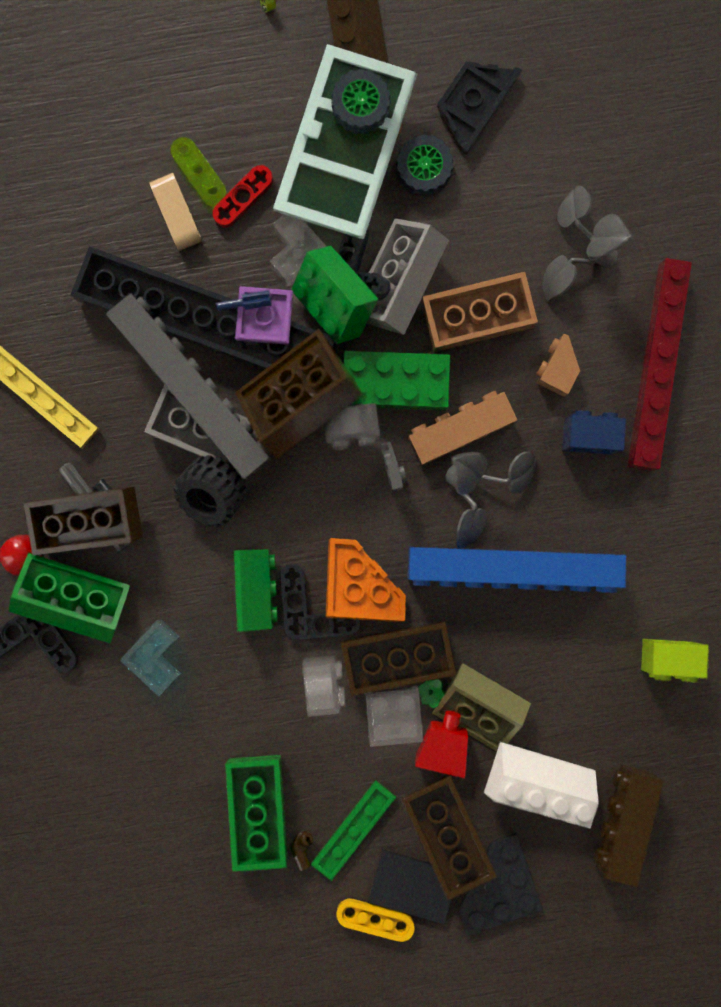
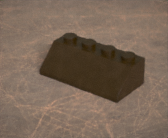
M326 0L333 46L388 63L378 0ZM336 60L339 80L343 74L346 75L349 71L363 69ZM374 72V74L381 76L383 81L391 80L389 76Z

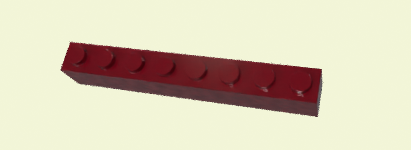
M665 258L658 267L627 466L630 468L648 471L660 469L692 262Z

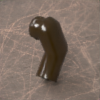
M307 831L298 833L290 847L291 854L299 871L306 870L311 866L306 852L314 839L312 834Z

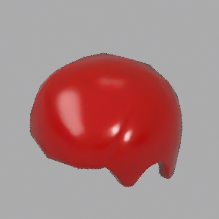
M24 534L11 537L0 549V563L7 572L14 576L20 575L28 553L32 554L29 535Z

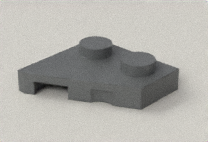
M391 442L381 443L391 492L402 490L403 484L407 482L404 467H398Z

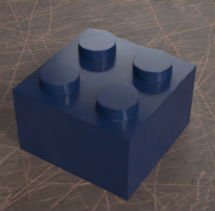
M576 411V414H571L570 417L564 420L562 451L611 455L624 451L626 418H618V413H602L600 416H592L591 411Z

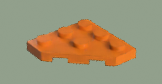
M329 539L326 618L404 622L406 595L399 587L397 588L376 561L372 560L365 553L357 540Z

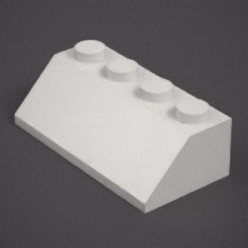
M500 742L484 791L486 795L496 802L591 828L598 806L595 770Z

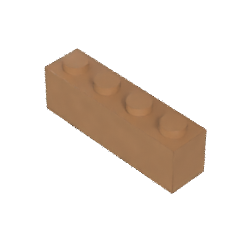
M496 391L484 395L482 397L483 402L474 405L473 402H469L459 407L460 412L453 416L446 413L435 418L436 423L429 427L426 424H422L412 429L413 434L408 439L420 465L423 466L515 423L517 418L505 392L497 394Z

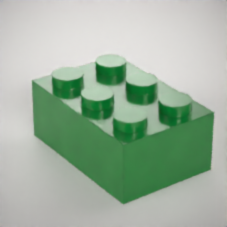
M332 246L311 250L306 253L291 289L293 294L336 344L361 336L378 301L374 293Z

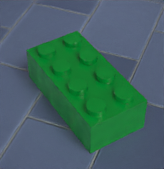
M345 351L344 365L363 393L361 397L347 407L447 410L450 355Z
M281 755L229 758L225 765L232 871L286 868L288 854Z

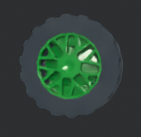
M359 69L358 71H349L346 75L343 74L340 80L336 81L331 94L333 116L336 117L339 125H342L346 131H352L354 134H368V132L375 131L377 127L383 125L385 118L389 114L390 91H388V86L386 82H383L381 76L374 74L370 70L364 71V69Z
M426 134L418 137L414 136L409 141L407 140L404 146L400 148L396 161L397 178L401 181L403 188L408 189L412 194H418V196H432L434 193H439L443 187H446L453 171V155L450 153V148L444 144L443 140H439L433 135L426 136Z

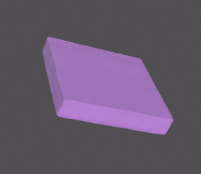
M240 286L239 299H242V294L269 290L272 296V306L245 310L244 306L238 307L236 341L289 345L293 291Z

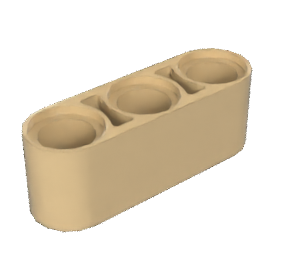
M174 173L149 182L178 251L202 242Z

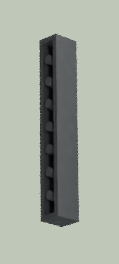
M130 293L106 315L243 478L249 479L271 460L267 455L269 451L259 440L256 442L252 438L250 433L254 430L244 419L240 422L233 415L236 409L227 398L221 401L215 394L219 389L211 379L208 378L204 381L199 375L202 369L192 357L187 360L181 352L185 349L175 337L172 340L167 337L164 332L168 328L158 317L154 320L147 313L151 308L141 296L136 300Z

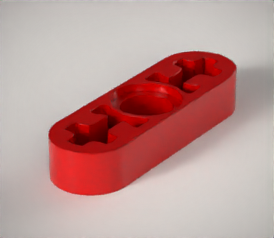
M258 165L252 168L214 207L213 218L218 226L222 228L233 226L270 189L273 184V177L268 167ZM257 174L261 176L266 174V182H258L255 185V190H257V192L254 193L253 189L249 185H247V183L250 182L251 186H253L257 181ZM241 190H246L250 193V199L246 203H239L236 200V194ZM232 200L234 206L239 210L236 211L233 207L229 212L230 219L223 218L220 220L221 215L219 212L221 210L227 212L231 208L229 201Z

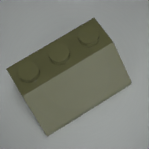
M462 663L456 671V675L451 678L444 691L445 694L440 699L439 706L433 709L432 714L444 720L446 711L459 713L461 715L459 726L466 728L468 735L497 751L500 742L508 744L523 726L531 703Z

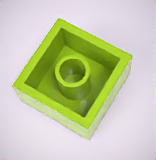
M643 639L641 670L649 673V677H653L656 680L671 681V676H675L676 679L686 682H698V677L707 678L708 645L687 641Z

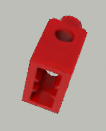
M446 711L443 722L434 720L430 722L416 753L415 767L465 778L468 732L466 728L459 726L461 718L459 713Z

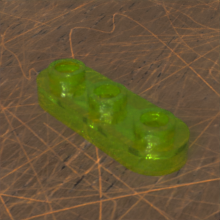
M180 137L174 140L170 148L174 161L207 205L215 207L227 195L225 185L191 139ZM182 146H186L188 148L185 153L179 152V149ZM196 167L203 168L199 174H195L194 169ZM210 188H217L216 194L211 195L208 193Z

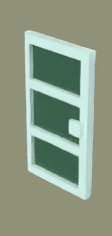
M327 44L273 207L274 211L364 239L417 78V73ZM364 69V71H373L374 74L382 77L383 82H386L388 86V91H390L388 117L385 118L382 126L377 127L375 131L368 132V134H354L352 131H346L342 125L337 123V119L332 113L331 94L332 90H334V85L343 74L346 75L352 70Z

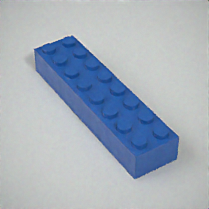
M410 547L408 551V579L413 580V585L430 586V581H439V586L457 587V582H465L466 587L484 588L485 582L492 583V588L510 589V583L518 584L519 589L537 590V584L544 585L546 590L564 591V585L570 586V590L590 592L591 586H594L596 591L617 593V587L625 588L626 555Z

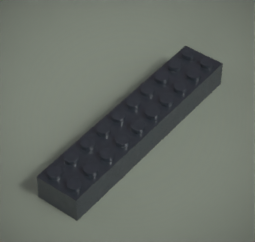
M90 246L70 294L76 301L107 313L130 293L136 300L141 296L151 308L147 312L154 320L158 317L168 328L164 332L165 334L261 370L268 368L316 331L291 321L289 345L236 341L238 307L220 311L217 309L218 302L233 299ZM323 333L334 349L336 346L335 341L328 334Z

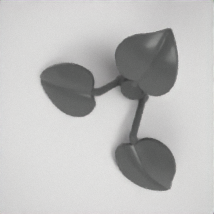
M577 186L563 200L558 210L557 220L559 225L564 228H570L576 224L590 239L591 242L586 250L588 259L571 258L568 261L567 257L561 255L549 264L543 277V293L548 302L564 294L573 285L577 274L576 266L573 264L584 263L593 266L594 263H597L604 268H610L618 257L616 249L633 238L623 221L614 214L603 217L596 224L593 234L581 224L580 219L585 218L589 214L592 203L589 192L582 186Z
M522 452L517 455L510 464L508 470L509 477L506 479L484 475L488 467V461L483 454L467 453L452 458L453 465L446 473V482L454 486L458 494L462 495L471 505V509L466 510L459 520L457 528L458 549H463L473 543L482 534L486 526V511L482 508L477 509V504L468 495L475 489L480 479L509 484V491L511 493H519L532 481L536 469L535 454Z

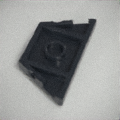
M468 61L464 63L437 103L439 112L463 153L467 155L521 74L522 69L514 67V69L498 68V65H480L477 62Z

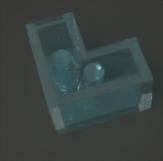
M161 619L157 620L120 661L160 696L181 675L163 657L180 636Z

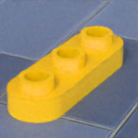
M350 898L343 900L338 905V922L346 928L399 942L409 940L414 933L413 919L407 913ZM352 908L355 913L349 916L345 913V910ZM373 915H378L380 920L372 922L370 918ZM404 922L406 926L403 929H398L396 924Z

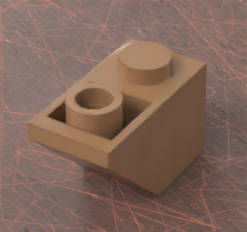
M563 334L560 339L555 338L548 350L551 356L548 362H542L536 375L540 376L537 384L565 397L569 394L580 369L568 335Z

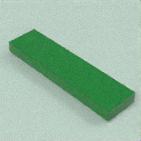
M375 780L311 862V865L332 881L395 800L396 795Z

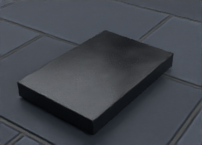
M382 849L368 903L445 924L451 899H447L432 864Z

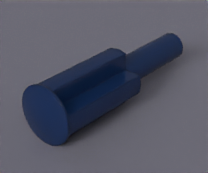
M269 290L242 294V299L218 302L217 309L220 311L244 306V309L248 310L272 306V296Z

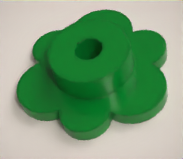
M440 679L424 681V684L419 685L418 694L422 697V704H429L432 708L439 706L440 699L445 694L442 690L443 683Z

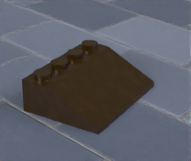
M319 329L235 392L259 442L276 458H279L363 395L356 381Z

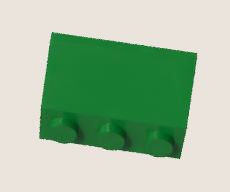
M270 549L235 550L237 632L272 629L274 627L273 623L278 622V609L273 607L272 596H277L276 581L271 580V570H276L275 554L270 555Z

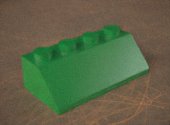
M28 553L12 592L8 612L111 644L130 585Z

